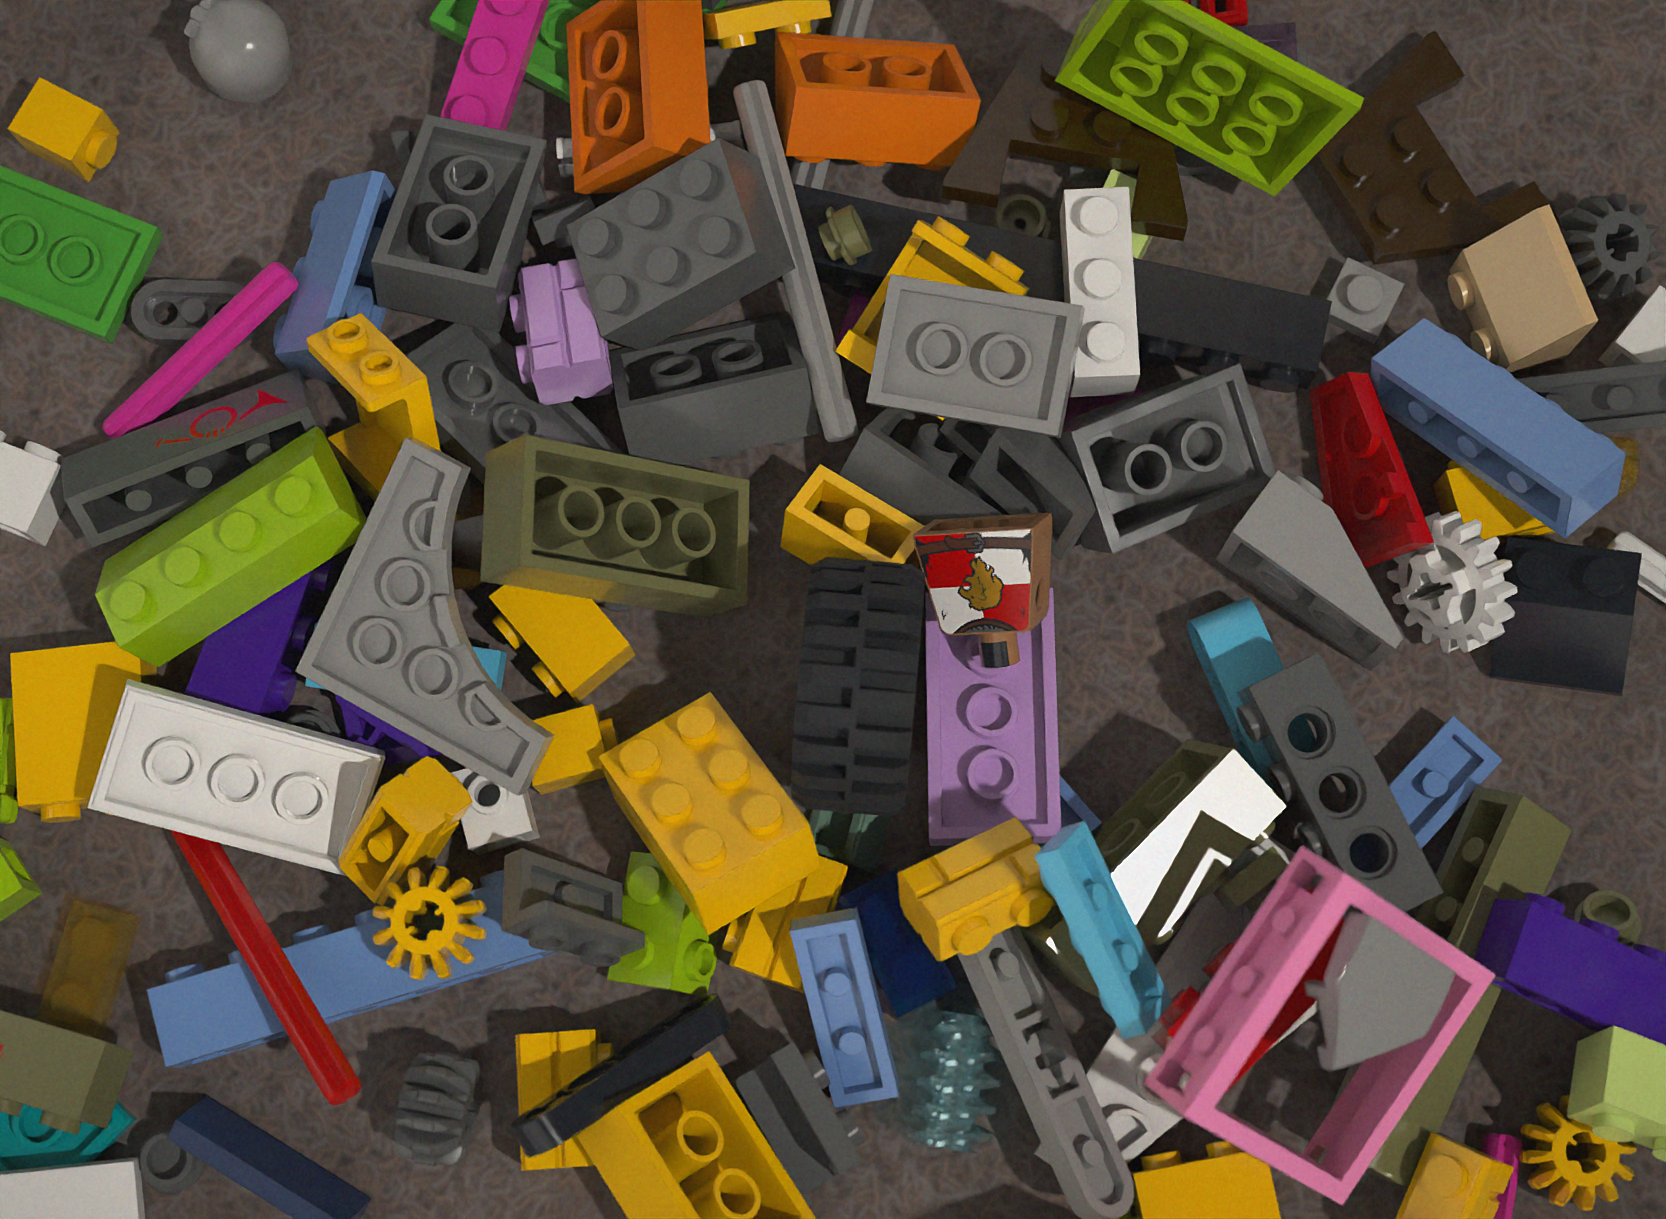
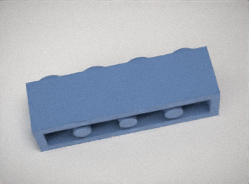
M1426 318L1420 320L1372 357L1370 379L1384 412L1563 538H1567L1618 495L1626 455L1624 451L1616 447L1605 435L1595 433L1564 412L1556 402L1543 398L1516 380L1508 370L1494 365L1467 347L1456 335L1443 331Z

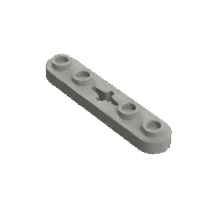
M1016 924L994 935L989 944L981 951L972 955H962L961 953L957 955L1070 1207L1081 1219H1116L1122 1217L1130 1209L1134 1199V1184L1130 1171L1020 927ZM1045 1053L1050 1065L1040 1070L1035 1057Z

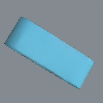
M1245 597L1188 620L1187 630L1192 646L1241 757L1270 788H1273L1267 773V767L1272 765L1273 762L1262 741L1254 743L1245 732L1236 711L1237 707L1243 705L1237 692L1284 669L1256 606L1249 597ZM1296 716L1289 724L1288 738L1294 748L1307 753L1313 748L1316 738L1308 720L1304 717Z

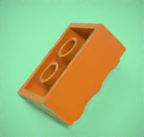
M601 0L566 23L574 192L585 195L627 191L711 142L702 0Z
M776 32L775 118L785 156H793L800 161L808 163H820L829 158L854 160L861 165L879 167L887 162L914 164L926 170H941L946 166L953 165L975 130L981 99L954 44Z

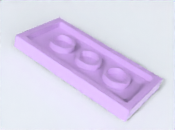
M1050 588L1047 616L1032 630L1017 633L1020 661L1014 665L1001 668H986L981 665L977 634L950 636L944 634L940 630L930 594L925 592L930 846L957 845L1014 817H1017L1027 829L1034 843H1047L1061 829L1053 588Z

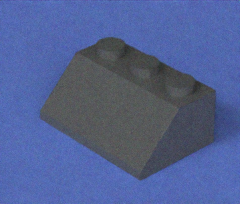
M789 311L667 338L645 351L632 347L608 351L618 411L630 456L681 466V464L707 458L728 459L737 456L743 450L769 444L779 446L790 445L800 441L805 436L820 433L807 367Z
M886 408L863 429L839 474L841 477L924 526L934 519L1010 515L969 477L976 463L940 431L946 418L941 420L932 415Z

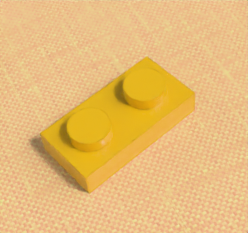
M766 0L702 13L704 39H718L720 49H730L755 44L756 31L774 28L775 35L777 31L812 32L811 20L831 17L829 0Z

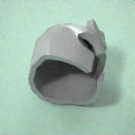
M202 0L199 5L191 9L190 20L184 29V34L189 36L191 59L209 89L218 96L229 101L256 103L274 96L287 82L293 65L287 29L279 14L263 0Z

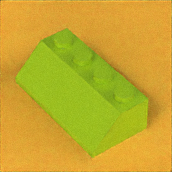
M315 426L105 560L95 596L118 647L159 668L356 543L367 519L323 431Z

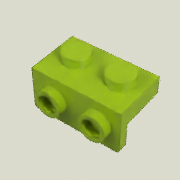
M631 851L623 890L622 925L644 932L645 947L620 957L619 963L609 966L607 980L671 990L694 996H706L710 978L716 968L717 956L715 950L719 929L707 935L651 853Z

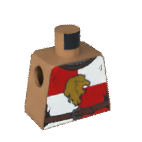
M1051 512L934 519L913 535V540L922 572L926 574L925 581L940 630L948 636L977 634L981 665L983 667L1001 668L1018 663L1020 655L1017 633L1032 630L1047 616L1049 609L1052 544Z

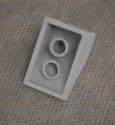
M1278 470L1232 531L1215 560L1365 668L1372 671L1397 648L1403 637L1333 509L1322 502L1324 496L1321 491L1303 477L1292 475L1289 478Z

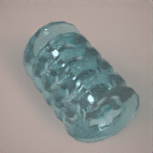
M932 1010L945 1019L943 1022L925 1025L924 1035L941 1045L940 1048L921 1052L919 1061L935 1069L937 1072L936 1075L917 1078L915 1087L933 1098L931 1102L913 1105L911 1114L929 1125L926 1129L909 1132L907 1141L915 1144L979 1154L972 1150V1145L992 1141L993 1133L977 1124L976 1118L996 1114L997 1109L995 1104L979 1096L980 1091L1000 1087L1001 1082L1000 1078L983 1069L984 1064L1002 1061L1004 1058L999 1049L987 1043L988 1037H993V1033L986 1018Z

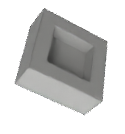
M1348 257L1327 300L1332 301L1328 322L1374 344L1392 311L1404 283Z

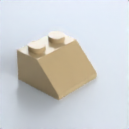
M1549 204L1531 211L1465 248L1450 268L1451 274L1448 276L1449 293L1453 303L1459 310L1466 309L1474 329L1471 333L1473 351L1494 365L1505 368L1512 376L1566 358L1598 322V318Z

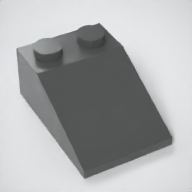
M426 114L371 260L378 306L500 332L509 305V296H512L518 277L547 149L546 140Z
M1240 363L1224 366L1086 412L1064 421L1061 438L1056 437L1084 481L1096 508V511L1079 537L1083 549L1105 553H1116L1264 490L1276 474Z

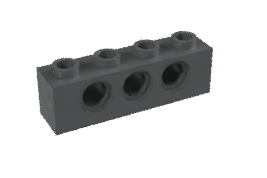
M1320 652L1308 656L1237 692L1243 705L1236 708L1238 718L1248 737L1254 743L1261 740L1273 762L1272 765L1267 767L1269 779L1275 791L1284 802L1292 799L1303 821V824L1297 826V831L1305 848L1346 873L1403 913L1443 893ZM1296 716L1309 720L1316 731V742L1307 753L1294 748L1288 738L1289 724ZM1328 775L1338 778L1346 789V801L1337 812L1326 809L1319 799V786ZM1361 834L1372 840L1377 851L1374 865L1366 872L1358 870L1351 862L1349 855L1351 843ZM1350 903L1341 917L1346 921L1349 912L1367 914Z

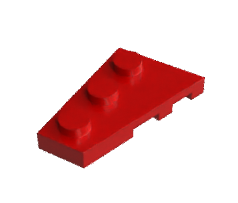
M1347 372L1309 390L1322 493L1324 496L1323 501L1333 509L1365 569L1433 544L1434 540L1369 374Z

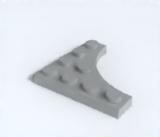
M405 438L295 672L519 796L527 792L554 734L532 721L513 705L495 685L473 650L460 618L454 594L451 568L452 536L461 492L471 468L416 438Z

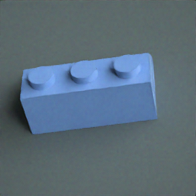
M372 170L331 180L324 200H319L313 209L310 223L313 236L306 257L299 258L293 271V275L299 285L297 290L294 291L288 313L280 316L273 335L274 355L289 371L299 368L302 376L342 385L309 352L306 341L307 337L330 327L339 320L348 319L359 313H362L377 329L381 330L387 308L377 304L371 260L397 193L385 173Z

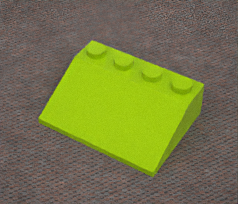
M1096 0L1080 22L1055 79L1056 82L1274 197L1361 109L1364 98L1183 0Z

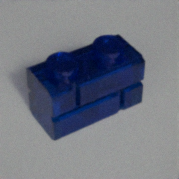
M896 868L839 897L838 903L841 910L857 908L872 971L880 987H882L897 1020H900L955 992L958 987L944 960L940 962L936 960L923 942L922 935L915 931L903 914L900 906L899 872Z

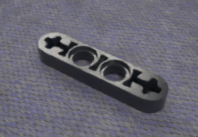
M718 993L701 997L677 1010L514 1120L510 1127L526 1157L538 1156L559 1146L726 1032L733 1025V1022Z

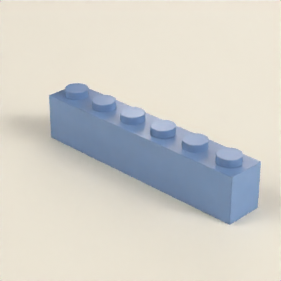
M504 870L481 877L482 888L471 891L462 902L481 900L485 903L486 912L481 916L469 919L468 924L485 929L487 936L483 941L465 938L462 945L472 951L475 956V960L470 965L459 961L453 954L449 955L452 965V976L450 978H439L434 971L432 961L428 973L423 980H416L410 977L409 967L411 959L398 969L390 967L386 960L397 943L389 946H378L374 943L373 935L379 930L391 927V923L374 917L372 915L373 909L354 916L356 923L354 927L331 933L330 925L309 928L291 935L293 945L282 948L326 1024L558 954L557 950L533 948L528 944V939L501 931ZM433 906L430 916H419L416 921V928L425 932V935L421 938L422 941L427 940L431 930L441 931L444 926V919L434 914L439 906ZM239 950L228 954L229 965L210 971H205L203 963L177 968L164 974L167 984L147 989L166 1067L183 1069L288 1036Z

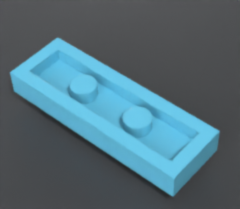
M1082 821L1062 827L1035 855L1040 867L1042 882L1045 888L1054 895L1069 926L1072 944L1076 951L1084 957L1099 988L1102 1006L1113 1017L1122 1038L1127 1039L1147 1034L1171 1004L1172 1000L1086 822Z

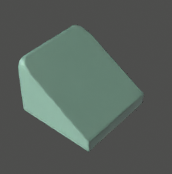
M823 810L811 811L808 823L810 824L819 856L842 863L854 870L870 874L877 872L891 820L890 816Z

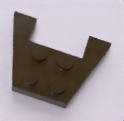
M1436 30L1424 37L1362 103L1361 109L1309 161L1310 166L1373 265L1448 255L1452 249L1467 248L1531 211L1549 204L1536 183L1532 181L1485 206H1481L1416 107L1455 87L1464 77V73ZM1552 209V212H1553V214H1554V216H1555V219H1556V221H1557V224H1558V226H1559V228H1560V230H1561V229H1562L1561 223H1560V221H1559L1557 215L1555 214V212H1554L1553 209Z
M1034 37L944 177L942 198L997 208L1009 153L1106 170L1114 169L1137 176L1130 214L1131 231L1133 233L1184 241L1188 217L1173 143L1056 82L1055 79L1071 44Z

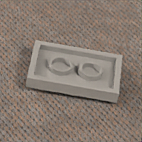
M890 274L866 402L880 407L1061 438L1085 308L1082 305Z

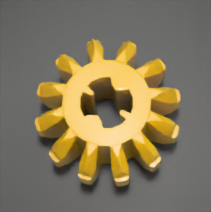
M437 866L435 868L429 885L425 875L419 868H411L408 870L407 875L410 891L406 892L403 887L392 881L385 886L387 894L397 901L394 908L391 909L382 905L373 908L372 915L374 917L391 923V927L375 933L373 941L378 946H389L397 943L389 953L386 963L390 967L398 969L411 959L409 971L410 977L413 979L423 980L428 973L431 961L434 971L439 978H450L452 976V965L449 955L453 954L459 961L470 965L475 960V956L472 951L462 945L465 938L468 937L477 941L486 939L487 931L485 929L468 924L469 919L481 916L486 912V905L481 900H471L462 903L470 894L473 884L463 877L449 887L450 871L445 867ZM433 906H439L434 914L444 919V926L441 931L431 930L427 940L422 941L421 938L425 935V932L416 928V921L419 916H430Z
M1570 1094L1562 1095L1559 1111L1550 1103H1541L1536 1107L1538 1118L1545 1128L1534 1124L1522 1125L1520 1129L1521 1134L1525 1138L1536 1142V1150H1522L1520 1152V1162L1539 1164L1540 1168L1530 1175L1528 1184L1533 1189H1541L1551 1184L1549 1191V1202L1551 1204L1562 1207L1572 1197L1578 1210H1592L1595 1203V1194L1607 1202H1613L1618 1198L1617 1188L1611 1177L1630 1181L1635 1176L1634 1171L1630 1167L1619 1163L1620 1154H1633L1637 1151L1638 1147L1632 1141L1616 1142L1600 1138L1592 1132V1126L1568 1118L1567 1110ZM1576 1143L1586 1144L1588 1159L1568 1160L1566 1146L1576 1145Z

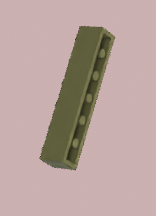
M1476 786L1435 875L1443 893L1424 902L1415 921L1474 960L1495 898L1523 900L1527 892L1543 895L1572 829L1524 795ZM1490 983L1365 1170L1366 1173L1408 1189L1431 1132L1438 1134L1502 988ZM1363 1061L1349 1066L1330 1111Z

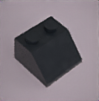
M1507 537L1504 559L1511 560L1513 567L1504 572L1503 575L1505 581L1517 586L1518 593L1505 598V602L1513 608L1515 615L1513 618L1502 622L1505 632L1501 636L1494 638L1490 678L1622 696L1642 553Z

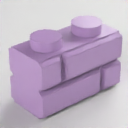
M577 258L559 261L557 266L547 263L521 268L520 272H518L521 294L509 296V302L516 333L526 332L527 345L516 346L517 363L522 383L534 382L539 403L542 402L544 405L573 401L575 396L585 399L611 394L612 390H614L607 339L602 338Z

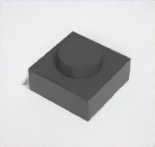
M580 193L532 212L531 219L542 245L552 241L555 242L557 248L572 245L567 225L594 210L595 206L589 194L584 195Z

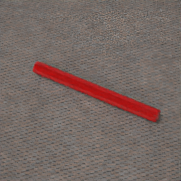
M170 830L324 1098L332 1106H339L356 1096L361 1090L360 1080L221 844Z

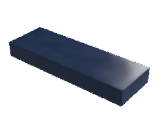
M208 1096L177 1118L167 1137L172 1143L293 1219H361L372 1199Z

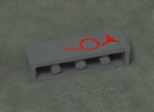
M298 368L62 458L64 500L91 548L176 516L315 426L323 431L327 439L323 418Z

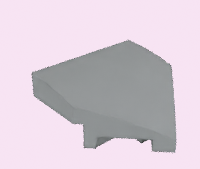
M1349 912L1326 971L1324 982L1310 980L1305 983L1307 995L1318 1000L1326 1042L1317 1047L1321 1067L1328 1070L1342 1068L1425 1037L1448 994L1456 972L1371 915Z

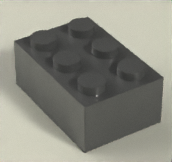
M720 138L715 139L567 225L601 337L641 351H645L795 269L758 156Z

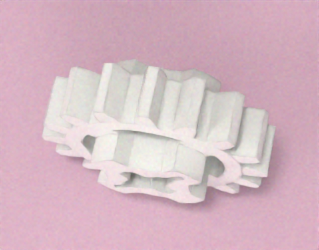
M1453 511L1444 516L1437 512L1425 517L1434 543L1393 558L1399 563V567L1388 571L1387 578L1399 583L1401 592L1392 597L1393 602L1400 605L1406 604L1409 613L1406 615L1404 622L1408 627L1416 623L1423 626L1422 641L1428 644L1440 638L1443 652L1449 653L1461 648L1463 653H1466L1501 636L1505 632L1502 622L1514 617L1515 611L1505 602V598L1518 593L1517 586L1505 581L1503 575L1513 565L1511 560H1498L1494 554L1500 543L1496 536L1486 541L1480 537L1481 522L1475 519L1463 524L1461 514L1458 511Z

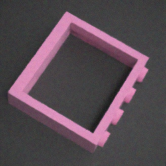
M1301 846L1144 1083L1184 1117L1343 1205L1496 975L1346 873ZM1318 873L1324 878L1311 895L1306 890ZM1351 903L1454 970L1456 974L1448 994L1425 1037L1364 1060L1303 1153H1300L1216 1104ZM1187 1070L1192 1076L1184 1088H1181L1177 1084ZM1324 1151H1328L1322 1163H1317Z

